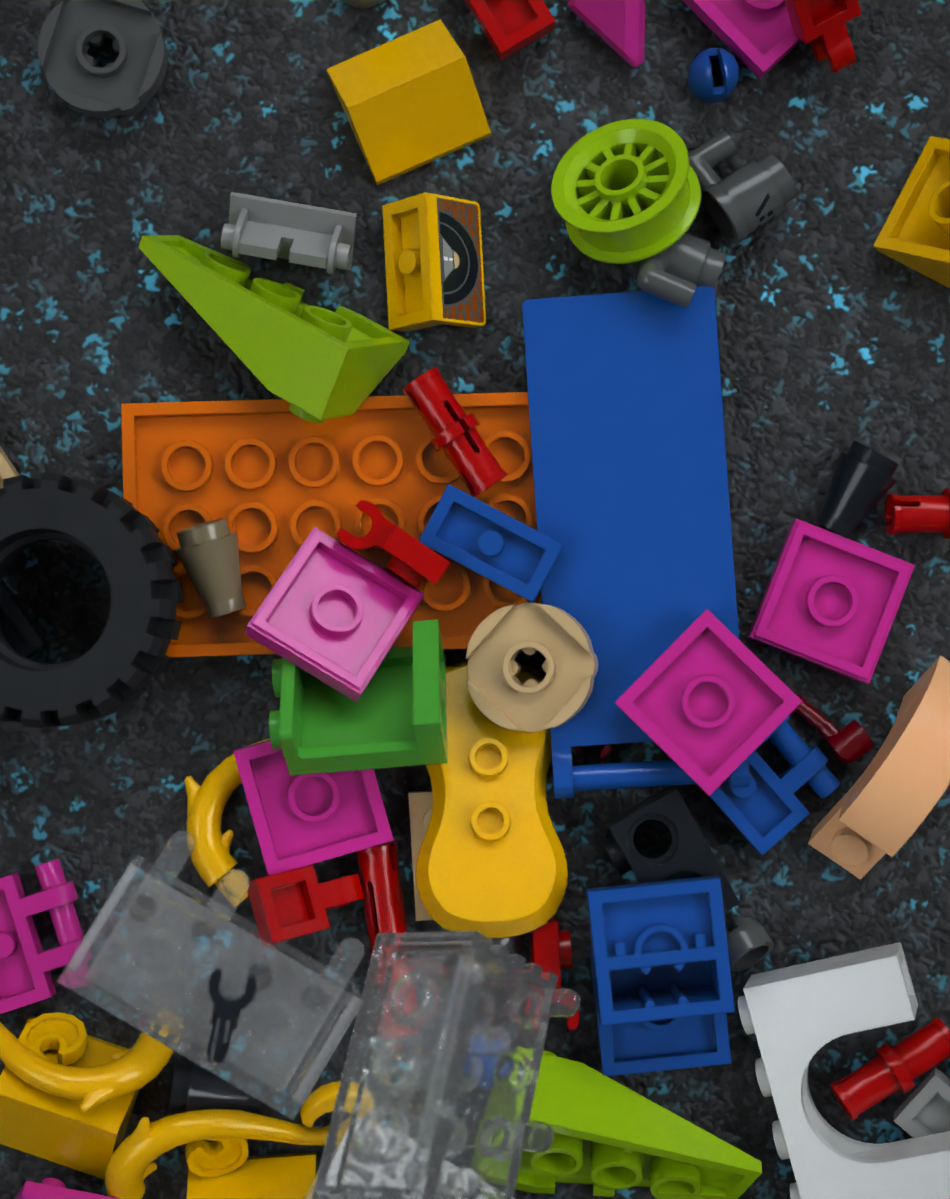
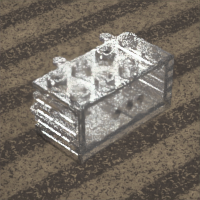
M178 831L171 836L155 864L139 854L129 863L57 982L294 1120L364 1002L359 987H357L358 985L350 980L363 959L365 953L364 946L360 940L354 937L342 940L326 966L292 946L288 941L272 944L261 938L257 925L235 912L250 886V879L244 871L239 869L229 871L224 876L212 898L177 877L195 846V840L189 832ZM216 967L222 968V977L219 983L220 990L229 998L238 997L245 991L246 981L250 974L255 975L257 980L256 994L253 1000L245 1008L241 1009L237 1029L232 1032L228 1053L222 1063L209 1061L207 1054L213 1026L210 1024V1019L214 1006L208 988L210 976Z
M477 931L377 933L312 1199H513L522 1152H545L553 1142V1129L541 1122H529L550 1017L569 1018L576 1014L580 1006L579 994L571 989H556L557 975L551 972H541L542 967L535 963H525L526 958L519 954H508L509 949L502 945H491L492 940Z

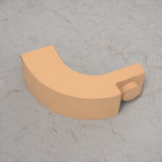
M940 655L904 695L895 722L869 766L812 831L808 844L860 880L885 854L893 857L924 821L950 784V661Z

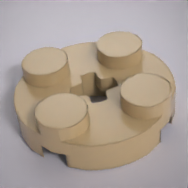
M525 602L502 607L494 611L475 629L467 646L466 659H468L467 673L469 680L466 681L473 702L492 722L505 729L537 732L561 726L580 712L593 691L599 663L593 651L588 633L573 616L556 606ZM523 651L525 654L532 656L540 651L544 655L546 660L543 662L542 668L546 672V676L541 682L532 678L523 684L518 680L516 675L520 672L521 666L515 659L520 652Z

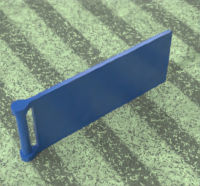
M711 286L696 287L687 309L644 291L525 300L522 304L537 531L564 545L541 589L542 604L556 606L566 611L583 626L591 639L593 651L599 663L593 691L584 707L568 722L561 726L550 728L555 799L574 798L575 791L696 784L673 760L572 766L571 747L653 742L614 702L706 609L739 639L715 291ZM748 757L724 781L729 783V788L750 786Z

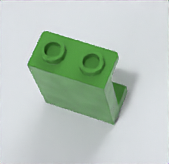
M438 619L413 621V646L391 648L357 702L283 657L282 659H273L272 683L275 697L280 698V710L270 711L269 714L270 741L273 750H283L290 776L448 763L446 658Z

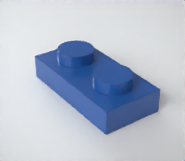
M448 484L419 538V541L430 549L532 603L535 602L564 547L558 541Z

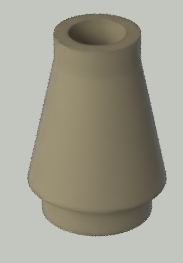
M227 519L212 520L176 532L180 547L175 549V552L201 596L209 618L222 616L245 608L237 531L230 532Z

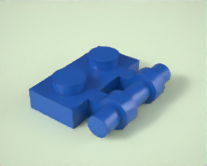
M790 715L761 743L763 744L769 739L790 763L788 768L777 776L754 750L748 756L750 786L729 788V783L723 782L709 796L760 855L765 854L810 814L794 795L801 786L807 782L814 792L823 799L840 785L839 780L825 766L828 758L816 745L809 747L788 724L787 721Z

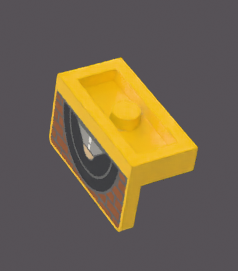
M425 192L382 205L389 330L410 332L440 324L470 328L484 326L486 324L479 204L476 201Z

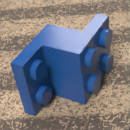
M716 875L586 889L592 944H588L602 1074L605 1076L731 1064L726 1013L735 1012L720 877Z

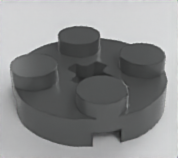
M63 0L46 17L38 38V57L48 84L65 105L85 116L101 119L135 116L144 109L146 102L155 95L165 77L168 63L165 37L159 23L141 0H71L67 4ZM104 39L114 40L113 49L119 54L118 58L114 63H108L104 68H97L94 58L87 55L90 46L101 47Z

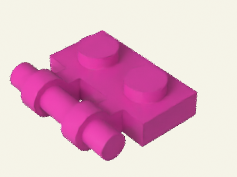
M59 858L35 866L42 891L25 896L18 872L0 878V1014L54 996L57 992L50 970L66 965L73 988H79L98 980L91 956L96 954L91 935L84 936L73 903V901L79 899L73 880L66 882ZM49 910L60 945L43 950L32 915Z

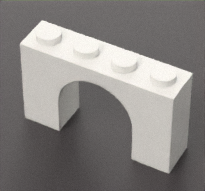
M901 942L751 975L743 988L744 995L738 997L739 1015L746 1034L755 1033L761 1053V1058L755 1059L758 1084L764 1097L773 1096L779 1120L772 1122L775 1146L781 1160L790 1159L796 1180L795 1183H790V1198L950 1199V1131L882 1144L857 1141L838 1132L821 1116L812 1100L808 1085L809 1062L816 1052L828 1042L846 1034L915 1020L918 1002Z

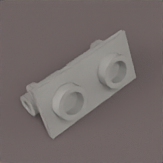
M231 192L229 224L225 223L223 226L221 248L232 250V256L240 258L242 254L271 260L282 258L289 260V263L327 269L328 274H334L336 268L351 270L357 213Z

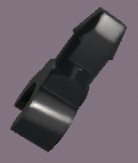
M216 967L213 970L208 988L214 1006L210 1019V1024L213 1026L207 1054L209 1061L222 1063L226 1057L232 1032L237 1029L241 1009L245 1008L253 1000L257 984L255 975L250 974L246 981L245 991L238 997L229 998L221 992L219 987L222 977L221 967Z

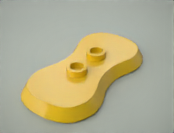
M468 660L446 666L448 763L426 765L432 787V812L418 853L415 878L423 906L430 917L442 928L455 934L473 938H507L531 932L545 925L557 912L567 887V861L562 844L552 824L546 801L547 773L552 760L550 728L537 732L505 729L488 719L478 709L470 696L466 681L469 680L467 673ZM518 662L521 670L516 677L523 684L532 678L539 682L544 679V676L536 669Z

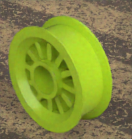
M626 119L612 122L583 136L560 160L554 172L551 185L554 206L559 215L566 221L567 232L575 247L591 259L610 264H626L645 260L672 246L690 228L697 216L701 203L700 182L695 171L689 165V155L685 143L670 127L648 119Z

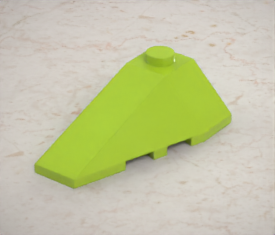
M143 235L138 246L266 389L289 402L288 409L290 412L304 420L324 423L326 419L354 414L406 353L410 343L404 337L341 305L337 307L336 312L322 307L303 303L301 300L305 290L288 282L281 284L265 278L248 279L251 268L247 264L180 235Z
M524 1048L519 1050L496 1086L473 1168V1175L487 1183L530 1193L555 1194V1183L593 1184V1196L614 1197L615 1190L631 1187H650L651 1194L657 1199H738L762 1174V1163L760 1160L586 1064L557 1057L550 1051L528 1050Z

